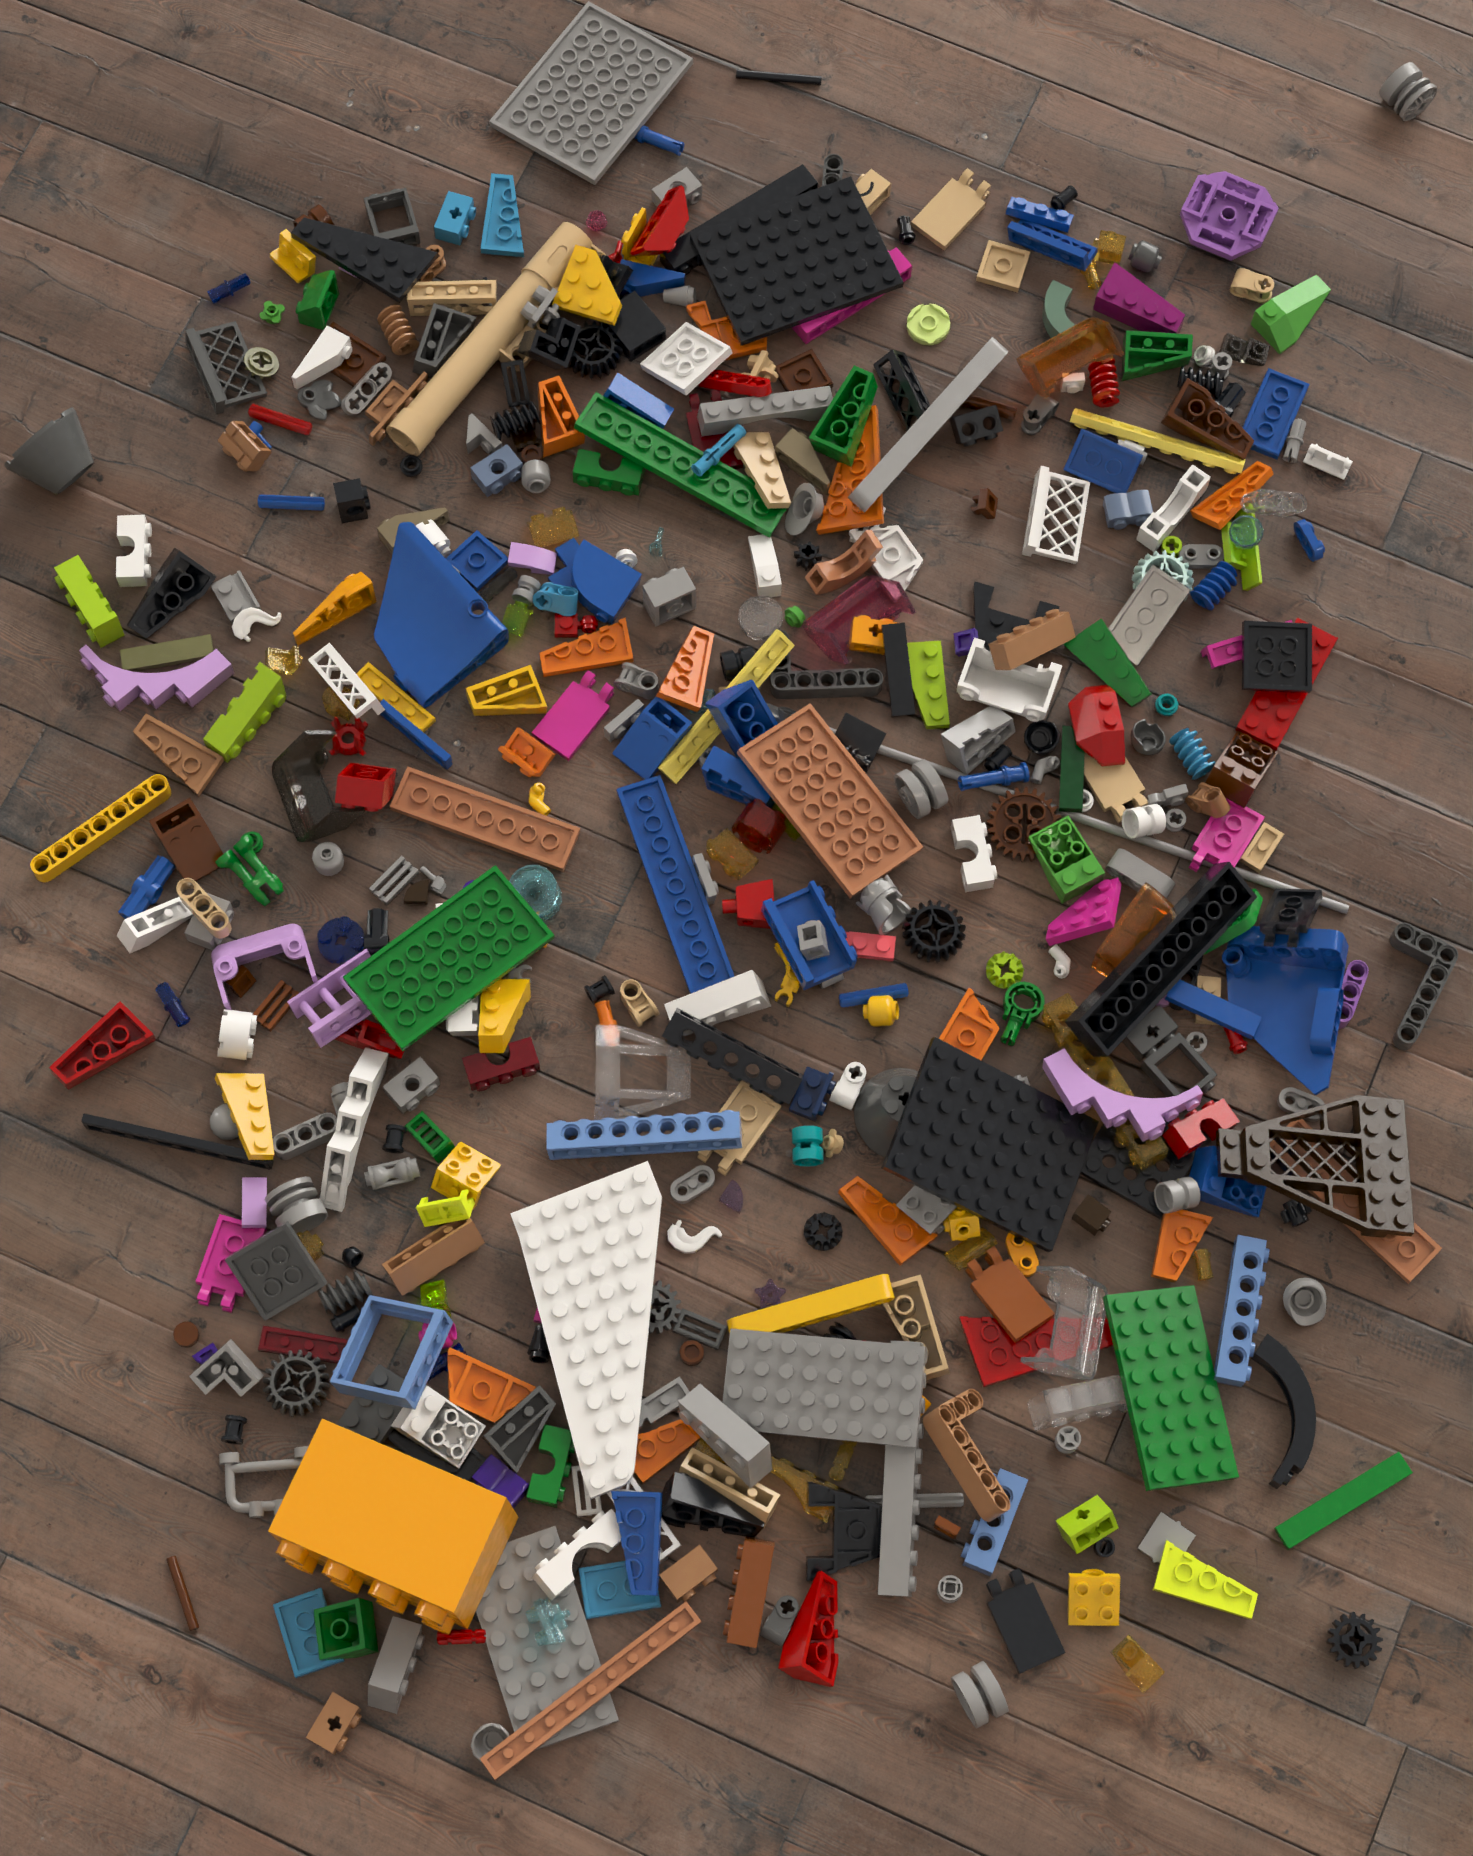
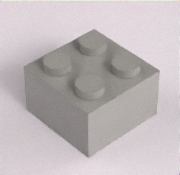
M684 567L671 569L664 576L652 578L643 585V605L655 627L696 609V588Z

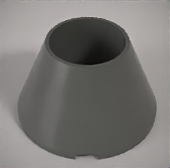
M73 407L62 412L59 419L51 420L12 454L14 459L10 462L7 460L4 467L56 495L78 480L94 464V460L77 412Z

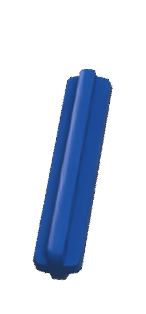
M261 494L258 496V506L260 508L322 511L325 508V500L323 497Z
M906 983L842 993L839 994V1004L842 1008L867 1004L871 996L889 995L893 999L907 997L909 994L908 986Z

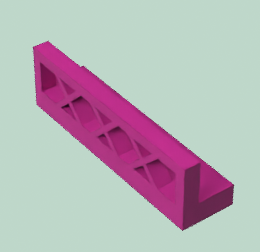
M1242 635L1206 646L1200 651L1202 657L1208 656L1212 669L1242 660Z

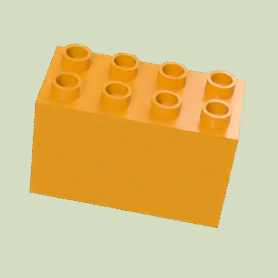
M322 1419L268 1532L280 1543L275 1553L285 1558V1563L312 1575L317 1564L324 1566L321 1573L330 1578L332 1584L357 1595L362 1584L368 1585L370 1588L367 1594L376 1598V1603L403 1615L409 1603L417 1607L414 1614L422 1618L421 1622L449 1635L454 1624L468 1629L519 1517L507 1497Z

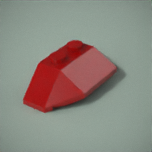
M682 185L666 192L662 202L658 205L630 251L632 256L659 255L664 252L669 253L675 248V242L685 231V225L689 220L685 190Z
M1108 685L1085 687L1068 703L1076 745L1097 760V763L1102 767L1124 765V727L1116 692Z

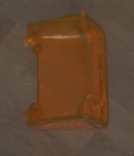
M1146 882L1097 950L1091 968L1107 977L1174 905L1156 888Z

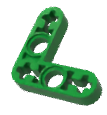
M1255 888L1252 891L1256 894L1257 898L1204 954L1209 953L1253 927L1263 901V897Z

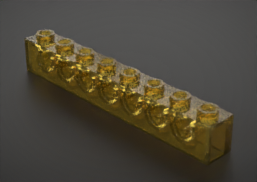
M1069 993L1043 1006V1015L1041 1016L1047 1028H1052L1055 1033L1054 1039L1059 1047L1063 1046L1075 1064L1096 1082L1098 1079H1106L1109 1083L1103 1086L1125 1095L1134 1096L1109 1056L1093 1057L1084 1045L1075 1046L1072 1041L1079 1039L1069 1027H1064L1060 1024L1061 1021H1065L1078 1008ZM1092 1059L1096 1064L1089 1066L1084 1061ZM1122 1124L1115 1127L1118 1141L1121 1145H1126L1130 1151L1128 1152L1130 1160L1134 1165L1138 1164L1141 1170L1167 1157L1168 1148L1161 1137L1155 1140L1148 1139L1145 1144L1139 1145L1134 1141L1139 1135L1132 1124Z

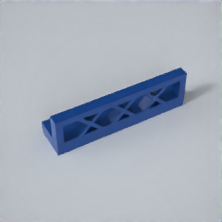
M1020 219L1018 223L1011 221L1007 227L1009 241L1082 271L1087 269L1098 252V249L1094 246Z

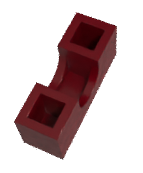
M531 1037L508 1043L510 1058L502 1065L490 1063L486 1053L479 1052L463 1057L462 1061L471 1090L484 1091L489 1089L490 1085L499 1082L500 1084H507L513 1081L515 1077L522 1075L523 1077H529L536 1074V1071L540 1070V1064Z

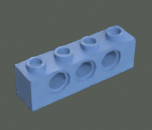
M1001 1468L998 1474H994L1010 1500V1509L997 1517L1000 1522L997 1527L989 1526L987 1521L982 1518L979 1521L975 1519L970 1530V1534L974 1535L971 1544L965 1543L960 1556L965 1558L963 1566L990 1577L1028 1482V1479ZM986 1539L990 1542L991 1548L983 1551L978 1547L977 1541Z

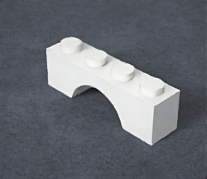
M1192 465L1179 480L1176 488L1164 505L1157 512H1152L1142 524L1136 540L1155 552L1163 540L1169 536L1207 490L1211 477Z
M612 1509L606 1514L603 1510L591 1520L594 1523L588 1529L584 1526L573 1535L574 1541L569 1545L564 1542L554 1551L555 1557L550 1561L545 1558L535 1567L537 1572L532 1578L551 1601L575 1580L572 1572V1561L576 1553L586 1548H598L609 1553L621 1542L616 1514Z

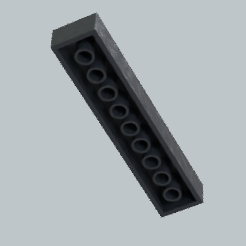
M1230 862L1214 864L1064 1022L1093 1057H1108L1257 898L1256 894Z

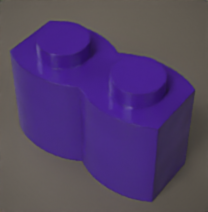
M492 1454L472 1476L476 1485L507 1497L513 1509L529 1489V1484Z

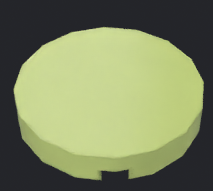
M921 304L913 308L909 313L906 328L909 336L915 342L931 346L939 344L947 337L950 330V318L948 313L936 304Z

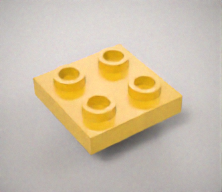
M1086 1569L1082 1573H1069L1068 1625L1119 1626L1120 1575L1105 1573L1098 1569Z

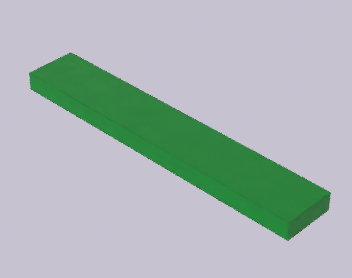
M1397 1452L1276 1526L1274 1530L1287 1550L1408 1477L1413 1472L1400 1452Z

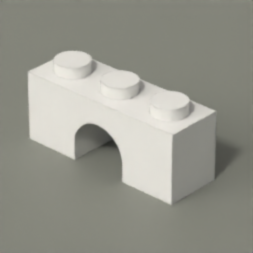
M145 515L117 516V538L120 546L134 547L131 554L116 557V579L120 587L147 586V578H151V566L147 563L148 557H151V544L148 543V537L152 536L151 523H147Z
M980 815L952 820L951 832L955 850L967 848L976 855L974 860L964 862L961 866L960 872L965 892L993 888L994 880L997 879V870L995 865L991 866L992 849L990 844H986L987 827L985 822L981 823Z

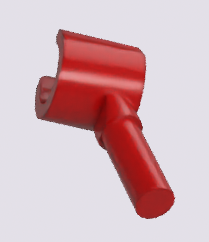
M621 240L618 241L614 253L608 256L616 263H620L621 259H623L621 256L623 245Z

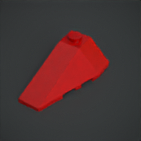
M822 1571L817 1572L783 1644L778 1669L794 1679L833 1687L838 1667V1653H834V1638H838V1629H834V1615L838 1612L837 1581Z

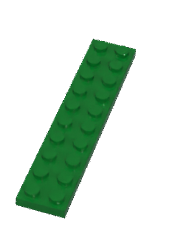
M595 392L574 424V429L769 538L788 509H768L754 487V480L721 461L715 466L712 465L701 477L697 476L692 471L691 466L703 456V451Z

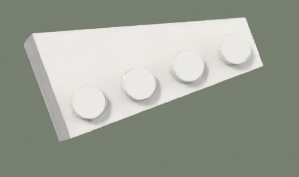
M753 970L664 1004L669 1020H671L676 1008H679L711 1026L771 1007L763 981ZM685 1030L683 1036L690 1035L693 1031Z

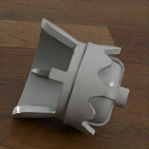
M888 875L885 876V879L878 878L866 886L860 896L861 902H856L857 906L872 917L880 935L888 934L899 927L905 921L906 915L911 914V908L899 899L903 895L898 891V888Z

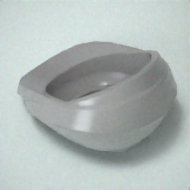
M1298 1278L1286 1287L1283 1294L1284 1307L1296 1324L1300 1326L1313 1325L1325 1316L1326 1292L1318 1281L1312 1278Z

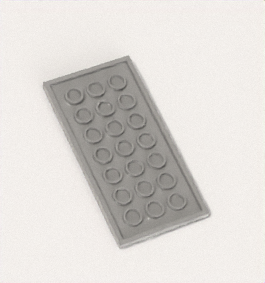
M730 1328L722 1403L756 1432L917 1448L927 1347Z
M556 1526L507 1542L476 1610L481 1628L486 1630V1635H484L486 1637V1644L514 1732L601 1666L574 1581L551 1601L532 1578L537 1572L535 1567L542 1560L547 1558L550 1561L556 1556L554 1551L561 1545ZM609 1693L536 1750L618 1722L619 1719L611 1694Z

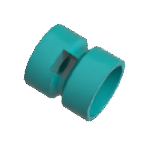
M798 1126L792 1129V1144L796 1146L792 1149V1163L794 1165L810 1167L823 1164V1148L819 1146L823 1143V1129L821 1127Z

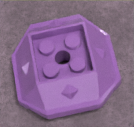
M1223 171L1197 176L1181 209L1180 216L1191 245L1231 261L1262 246L1279 208L1273 202L1265 187Z

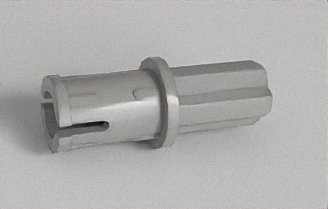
M1298 418L1293 421L1290 435L1286 438L1287 446L1283 460L1288 463L1290 456L1292 458L1291 463L1297 462L1300 446L1304 443L1302 438L1306 421Z

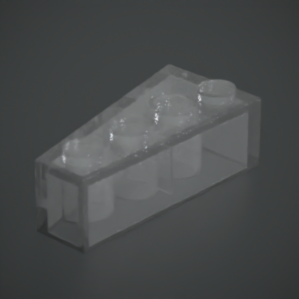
M1120 1375L1043 1390L1027 1402L1035 1431L1062 1426L1073 1421H1085L1093 1416H1098V1418L1105 1417L1116 1410H1119L1120 1413L1128 1412Z

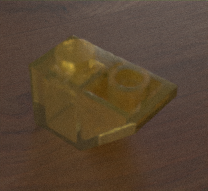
M1130 1635L1126 1636L1111 1651V1654L1126 1676L1143 1693L1165 1673Z

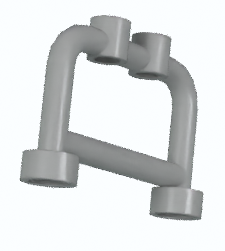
M309 1446L294 1448L295 1459L240 1463L238 1452L219 1454V1465H225L227 1504L236 1512L249 1513V1518L264 1517V1511H274L275 1516L283 1499L251 1501L248 1503L239 1502L236 1499L235 1473L297 1469Z

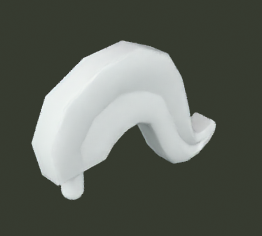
M252 607L244 609L235 617L232 624L234 636L240 640L244 638L247 642H250L251 639L247 634L250 632V627L254 622L274 626L280 622L282 614L278 613L276 617H272L260 609Z
M678 1220L676 1225L672 1224L667 1231L668 1242L675 1250L684 1254L695 1253L702 1249L714 1235L718 1236V1238L722 1237L721 1231L714 1226H708L696 1236L691 1237L687 1235L684 1228L680 1227L681 1220Z

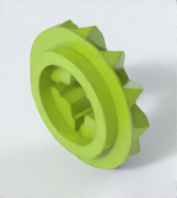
M1003 951L1002 953L994 954L988 960L986 966L987 978L998 988L1008 989L1011 985L1020 982L1023 977L1024 968L1021 959H1018L1014 953L1009 954ZM1009 963V971L1011 973L1006 972L1005 975L1003 974L1000 977L1001 968L999 966L1004 967L1005 964Z

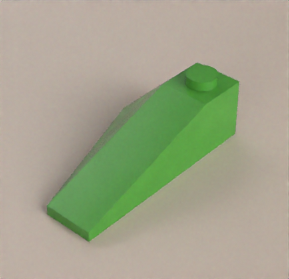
M1315 275L1270 299L1255 310L1251 325L1281 354L1297 342L1331 289Z

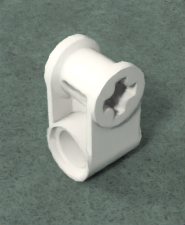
M851 1062L847 1065L829 1101L850 1111L852 1110L865 1080L866 1068L859 1062ZM855 1071L859 1072L855 1079L851 1078V1074Z

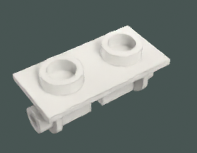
M1318 444L1310 445L1303 463L1343 480L1353 462L1348 457L1344 458L1319 447Z

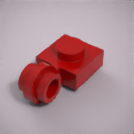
M555 613V638H578V629H582L584 633H593L598 628V621L595 616L586 615L582 617L581 621H578V613L573 616H563Z

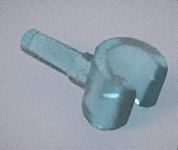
M662 527L658 529L655 542H652L649 546L650 554H652V549L655 547L660 549L659 556L663 554L661 540L664 528Z

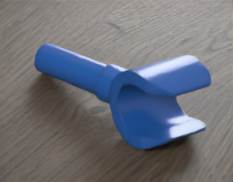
M253 421L249 428L271 450L272 446L260 434L263 427L258 422Z

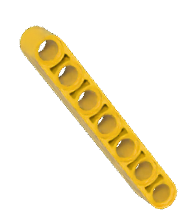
M160 774L151 776L35 856L30 863V867L36 879L40 882L53 880L167 801L171 796V788L166 777ZM157 786H164L162 790L154 791ZM138 799H145L142 804H135ZM126 812V814L123 817H116L118 813ZM106 825L103 831H96L99 826ZM80 839H87L84 844H77ZM68 852L64 858H57L60 853ZM41 866H48V868L45 871H38Z
M881 1274L733 1317L727 1320L729 1333L730 1328L785 1333L894 1300L895 1297L889 1275Z

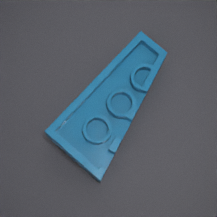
M491 173L480 248L481 253L524 257L513 175Z

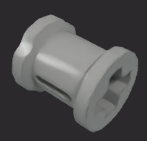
M1220 352L1213 357L1210 367L1211 377L1214 376L1216 371L1219 372L1220 379L1224 374V379L1228 377L1229 369L1232 366V358L1229 354Z

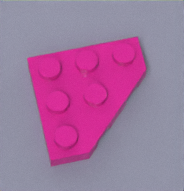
M1119 878L1106 879L1097 883L1048 925L1046 941L1049 946L1114 928L1122 886Z

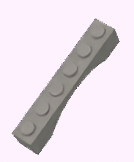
M830 386L774 393L765 397L752 396L701 403L697 419L702 436L723 434L731 430L736 424L744 425L770 418H797L809 422L817 421L823 416L833 400Z

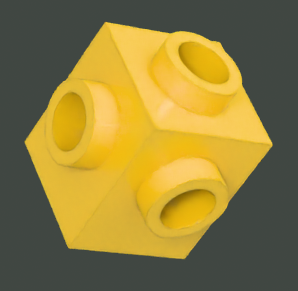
M959 1207L953 1210L943 1221L944 1232H949L952 1241H964L968 1238L980 1236L979 1217Z

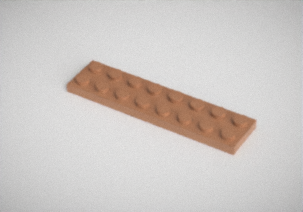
M408 766L390 805V810L562 872L565 870L581 832L579 827Z
M1303 1119L1290 1122L1286 1126L1313 1129ZM1284 1139L1289 1145L1294 1141ZM1275 1140L1269 1144L1278 1155L1284 1150ZM1308 1142L1312 1147L1317 1144L1315 1142ZM1298 1143L1292 1146L1301 1157L1307 1153ZM1321 1145L1315 1149L1324 1159L1330 1155ZM1287 1152L1281 1156L1290 1167L1296 1163ZM1310 1155L1304 1159L1313 1169L1319 1165ZM1333 1157L1327 1161L1336 1171L1342 1168ZM1299 1164L1293 1169L1300 1177L1308 1175ZM1322 1167L1316 1171L1323 1179L1331 1178ZM1345 1169L1340 1173L1346 1181L1352 1182L1354 1180ZM1308 1190L1317 1200L1325 1203L1324 1192ZM1332 1193L1333 1208L1360 1220L1358 1195ZM1414 1223V1234L1412 1236L1387 1234L1385 1238L1361 1236V1231L1344 1224L1408 1284L1442 1249L1416 1223Z

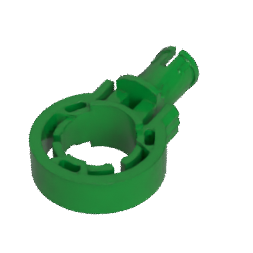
M1017 982L1006 991L1003 999L1004 1014L1002 1019L1006 1021L1009 1012L1011 1011L1012 1013L1000 1038L1002 1043L1005 1044L1008 1036H1010L1008 1046H1014L1024 1019L1027 1018L1024 1028L1028 1029L1031 1022L1041 1015L1045 999L1042 991L1036 985L1029 982ZM1024 994L1031 997L1033 1002H1035L1034 1007L1031 1009L1018 1007L1014 1003L1015 995Z

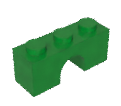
M578 449L573 468V483H577L582 487H598L603 491H618L627 496H639L645 473L644 467L628 458L622 457L619 468L614 471H606L600 467L601 453Z
M544 1424L539 1452L551 1456L555 1460V1467L550 1473L545 1475L532 1473L527 1501L557 1508L558 1501L563 1502L566 1487H562L564 1477L569 1478L572 1463H569L568 1460L570 1453H575V1447L570 1430Z

